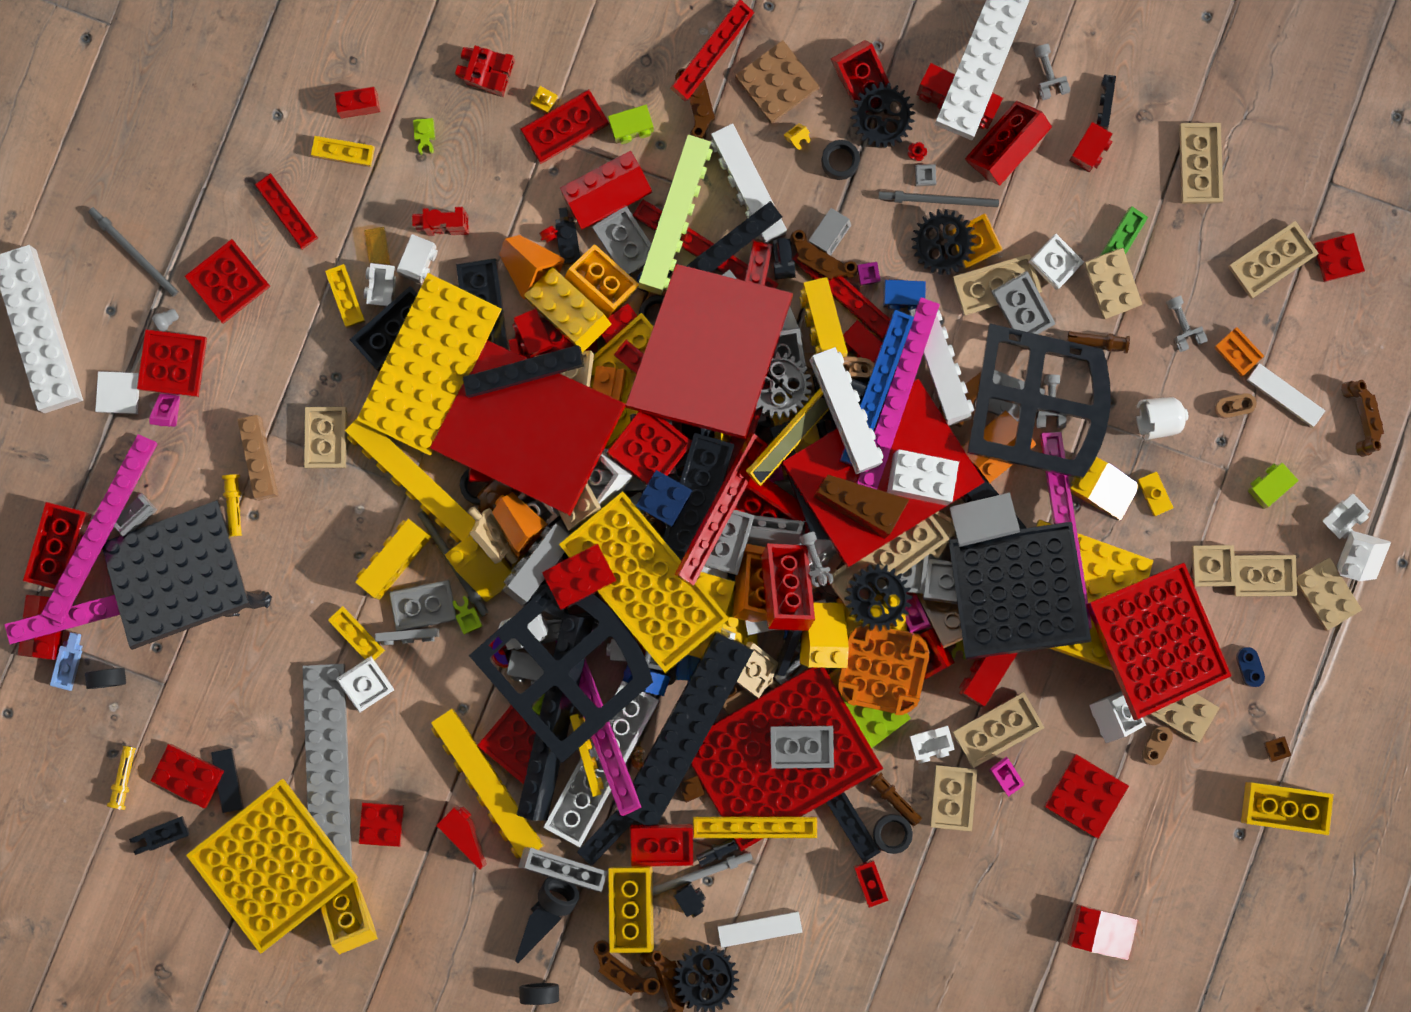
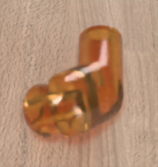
M636 746L630 754L632 766L638 771L644 763L643 754L645 750L641 746Z

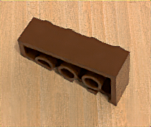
M827 475L823 479L813 496L884 539L892 532L909 501L907 498L831 475Z

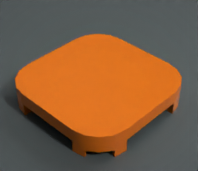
M868 624L863 628L861 625L857 626L851 631L848 638L847 668H841L839 678L841 696L847 703L853 706H863L894 713L895 715L911 712L920 701L928 664L929 648L926 641L920 635L899 629L890 628V630L886 631L884 626H882V630L878 632L876 626H874L872 631H869Z

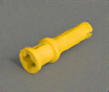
M223 475L221 477L224 480L225 492L223 496L226 498L229 536H242L239 497H241L242 493L239 491L238 481L240 475Z
M123 746L115 784H112L110 788L112 793L110 802L106 805L107 807L125 810L126 793L130 790L127 784L136 748ZM126 758H128V759H127L126 768H125V773H124V776H123L122 774H123V770H124L125 761H126Z

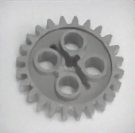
M777 352L775 358H772L768 370L771 379L767 376L765 379L769 388L761 391L755 409L757 411L762 408V415L770 412V418L777 414L778 419H780L784 413L789 418L790 411L796 415V407L802 409L804 406L801 402H808L809 399L806 396L811 395V391L806 388L812 387V383L806 381L810 379L811 375H804L807 367L800 368L802 361L795 363V356L789 360L787 359V353L781 358L779 352ZM774 368H781L783 374L775 375L772 370ZM794 381L798 384V388L791 389L788 387V383ZM775 383H776V384L782 383V388H781V387H778V388L776 389V388H775ZM781 396L784 398V402L777 404L773 398Z

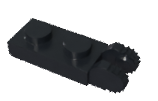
M181 816L143 831L142 834L130 838L129 841L130 843H136L145 838L147 846L133 851L135 855L190 836L184 817Z

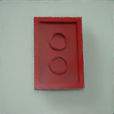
M598 543L542 572L561 610L617 581Z
M168 744L151 778V782L204 809L207 808L224 770L173 744Z
M693 824L631 825L632 867L693 866Z

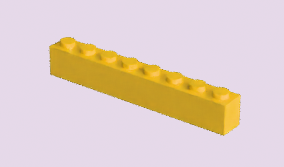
M356 419L345 430L349 434L346 438L355 446L357 443L364 449L361 452L368 459L373 457L378 462L376 466L384 474L388 471L393 476L391 480L398 487L403 485L407 489L405 494L413 501L417 498L422 503L420 508L425 513L435 515L437 518L434 521L442 529L447 527L451 531L449 535L457 543L470 535L469 533L475 525V520L384 433Z
M450 709L431 722L433 725L431 728L437 739L441 737L445 743L442 745L448 755H453L456 760L454 762L455 767L460 773L462 771L465 773L467 785L471 790H476L478 793L477 800L482 807L486 806L490 811L488 816L493 824L498 823L502 829L499 831L505 841L509 840L512 844L511 851L517 859L521 858L524 847L537 850L544 846L543 842L529 821L517 815V803L481 749L477 746V743L456 711Z

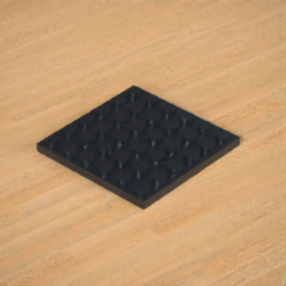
M218 500L134 530L125 536L121 535L107 540L102 548L126 638L131 650L250 607Z
M1072 522L1020 529L1019 533L959 547L958 539L949 540L966 660L1091 642Z

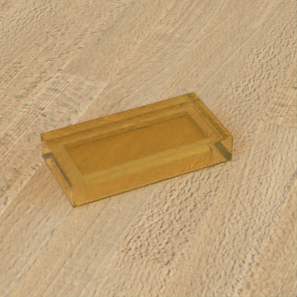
M385 227L364 230L369 264L391 265Z

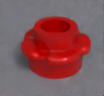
M921 142L911 143L908 147V156L914 161H922L924 156L927 155V148Z
M553 226L544 229L539 233L541 236L540 240H545L546 243L553 241L557 238L556 233L558 230H555Z

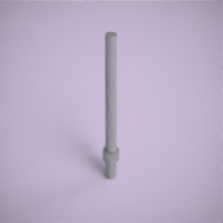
M751 852L737 857L734 855L726 858V861L654 886L653 896L722 870L737 868L739 864L753 860Z

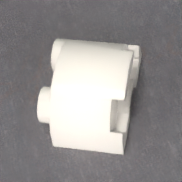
M370 263V267L366 269V279H369V287L364 289V299H367L366 304L388 306L392 302L396 286L395 266Z
M1351 494L1345 501L1342 500L1328 513L1329 515L1323 519V522L1339 539L1341 537L1345 539L1349 536L1351 528L1356 523L1361 525L1369 518L1367 514L1370 510L1354 494Z
M948 726L909 736L918 764L930 761V756L937 755V758L949 756L948 751L955 750Z

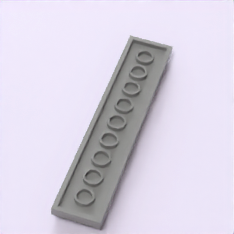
M345 664L303 666L308 812L352 868L346 693L337 681V678L345 673Z

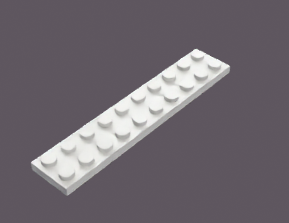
M986 0L935 122L936 126L973 140L1029 0Z

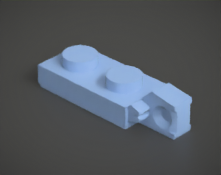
M70 632L68 642L64 641L63 645L60 646L50 686L72 691L82 654V645H79L81 634Z

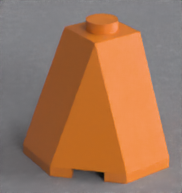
M521 235L506 238L502 243L499 253L524 300L526 299L524 294L552 267L560 273L565 261L563 257Z
M511 492L506 496L501 495L496 500L495 505L497 506L492 513L514 555L519 559L528 553V549L537 541L541 532L548 524Z

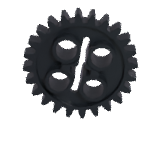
M882 82L879 83L878 88L875 84H872L871 91L866 87L864 88L865 95L857 94L860 101H853L857 107L850 109L852 112H855V115L851 116L850 119L856 120L852 127H858L855 134L862 133L863 135L860 140L863 141L867 138V145L875 142V148H878L880 143H882V147L887 148V143L889 142L890 146L893 147L895 146L894 140L901 143L902 139L900 136L906 138L908 135L905 131L912 130L909 123H914L915 120L911 119L910 115H914L916 112L910 111V108L914 104L907 103L911 98L910 96L903 97L905 90L897 92L898 85L891 89V83H887L885 88ZM872 98L879 100V107L877 109L871 107L870 102ZM892 102H896L899 106L897 113L890 110ZM866 110L875 113H881L884 110L885 115L898 116L900 120L884 118L882 120L881 116L866 114ZM869 118H873L876 122L873 129L867 127V120ZM888 122H892L895 125L893 133L888 132L886 129Z
M937 209V215L929 212L930 218L923 216L924 223H917L920 229L913 230L917 237L911 238L912 241L916 242V245L911 248L918 251L914 254V257H921L918 264L925 263L924 269L926 270L931 267V273H935L937 269L939 275H943L944 270L948 275L951 274V269L959 272L958 266L965 268L964 261L971 262L968 255L975 254L971 247L977 246L976 243L972 242V239H975L977 235L970 233L975 228L967 227L971 221H963V214L957 217V211L953 210L951 215L949 209H945L944 214L940 209ZM951 225H955L956 232L951 236L948 229ZM932 229H935L937 232L934 239L929 237V232ZM944 239H947V243H944V245H941V241H944ZM954 245H958L959 252L954 256L951 249ZM937 248L940 255L937 259H934L932 252Z
M879 564L875 566V570H873L871 565L867 566V572L863 568L860 569L861 576L855 573L853 577L856 581L850 580L848 582L852 588L845 589L850 594V596L844 598V600L850 601L846 608H852L853 610L849 616L856 615L857 617L854 622L856 623L861 620L862 628L868 624L869 631H872L874 626H876L878 632L882 630V626L888 631L890 630V624L895 628L897 626L896 620L903 622L904 619L901 615L907 616L909 614L905 608L912 606L907 602V600L912 599V596L906 593L911 588L904 587L908 581L900 580L902 573L897 576L894 575L895 568L889 572L888 565H885L882 570H880ZM878 579H883L886 582L885 589L878 587ZM868 582H871L873 589L868 585ZM861 589L867 590L869 593L868 599L860 597L859 592ZM876 595L882 596V599L880 601H875L874 598L876 597ZM889 597H894L897 600L896 607L888 604ZM871 607H876L879 609V617H873L871 615ZM884 607L889 611L888 614L885 613Z
M699 945L696 946V951L693 948L689 949L690 955L682 954L684 961H676L680 968H673L678 973V976L672 977V979L677 980V984H674L673 988H679L675 995L683 996L680 1003L688 1002L687 1009H691L694 1006V1012H699L700 1009L702 1012H707L708 1008L710 1012H715V1006L718 1010H722V1003L729 1005L730 1003L727 998L735 997L731 991L738 990L734 986L735 982H739V979L734 978L738 971L732 970L736 963L728 962L731 958L730 955L723 957L725 950H720L717 953V946H713L710 951L709 945H705L704 949ZM705 958L710 962V967L707 970L702 965ZM694 965H696L699 972L693 968ZM690 973H693L695 976L693 984L688 982V975ZM718 974L723 977L722 985H718L716 982ZM704 975H708V983H703ZM713 987L718 990L717 994L715 993ZM704 988L709 992V997L706 1000L701 995Z

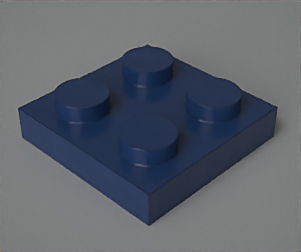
M655 470L635 506L672 527L692 490Z

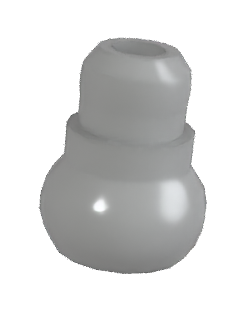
M170 309L167 312L155 314L152 320L159 331L164 332L172 322L178 320L179 316L175 309Z

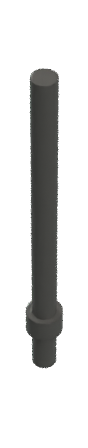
M897 190L895 192L879 191L878 199L894 200L895 203L910 201L999 207V199L912 194Z
M94 207L88 211L98 222V226L103 231H107L172 297L178 294L179 291L112 226V222L107 217H103Z
M424 511L419 512L417 515L469 595V601L476 606L482 617L487 615L489 611L483 604L482 597L456 572L446 558L445 554L450 550L430 518Z

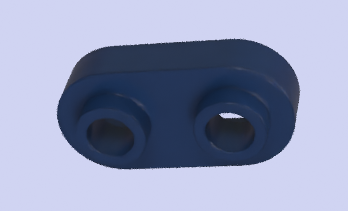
M1251 647L1240 649L1237 652L1236 660L1244 683L1249 687L1261 686L1265 681V674L1257 651ZM1246 654L1251 655L1250 661L1245 659ZM1254 673L1258 675V679L1256 681L1252 679V675Z

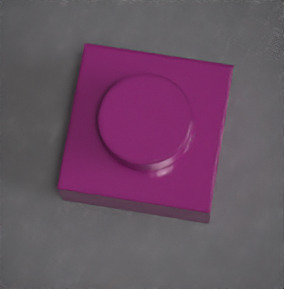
M877 262L857 265L860 286L881 282Z

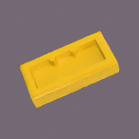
M1157 471L1137 480L1154 517L1174 508Z

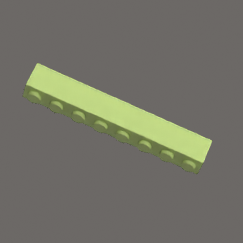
M691 135L687 136L639 281L638 288L662 295L663 289L667 290L671 279L667 277L669 271H674L677 262L674 256L676 252L680 253L683 241H680L681 235L686 234L689 223L686 222L688 215L692 216L695 207L692 201L694 197L698 198L701 189L698 183L700 179H704L707 170L704 167L706 160L710 161L713 149H710V141Z

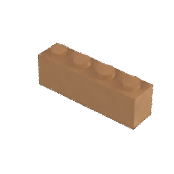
M254 415L237 419L254 499L260 501L277 497L278 491L262 418Z

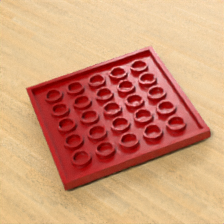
M1185 563L1173 566L1086 604L1133 720L1143 718L1231 677L1229 668Z

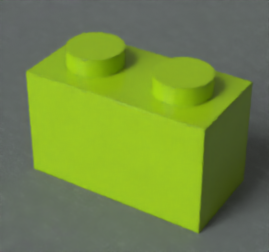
M647 104L608 116L616 143L626 144L631 142L633 138H646L654 132Z
M1283 462L1278 465L1273 463L1265 470L1267 474L1263 478L1259 476L1250 483L1252 487L1248 492L1263 509L1270 507L1299 481Z

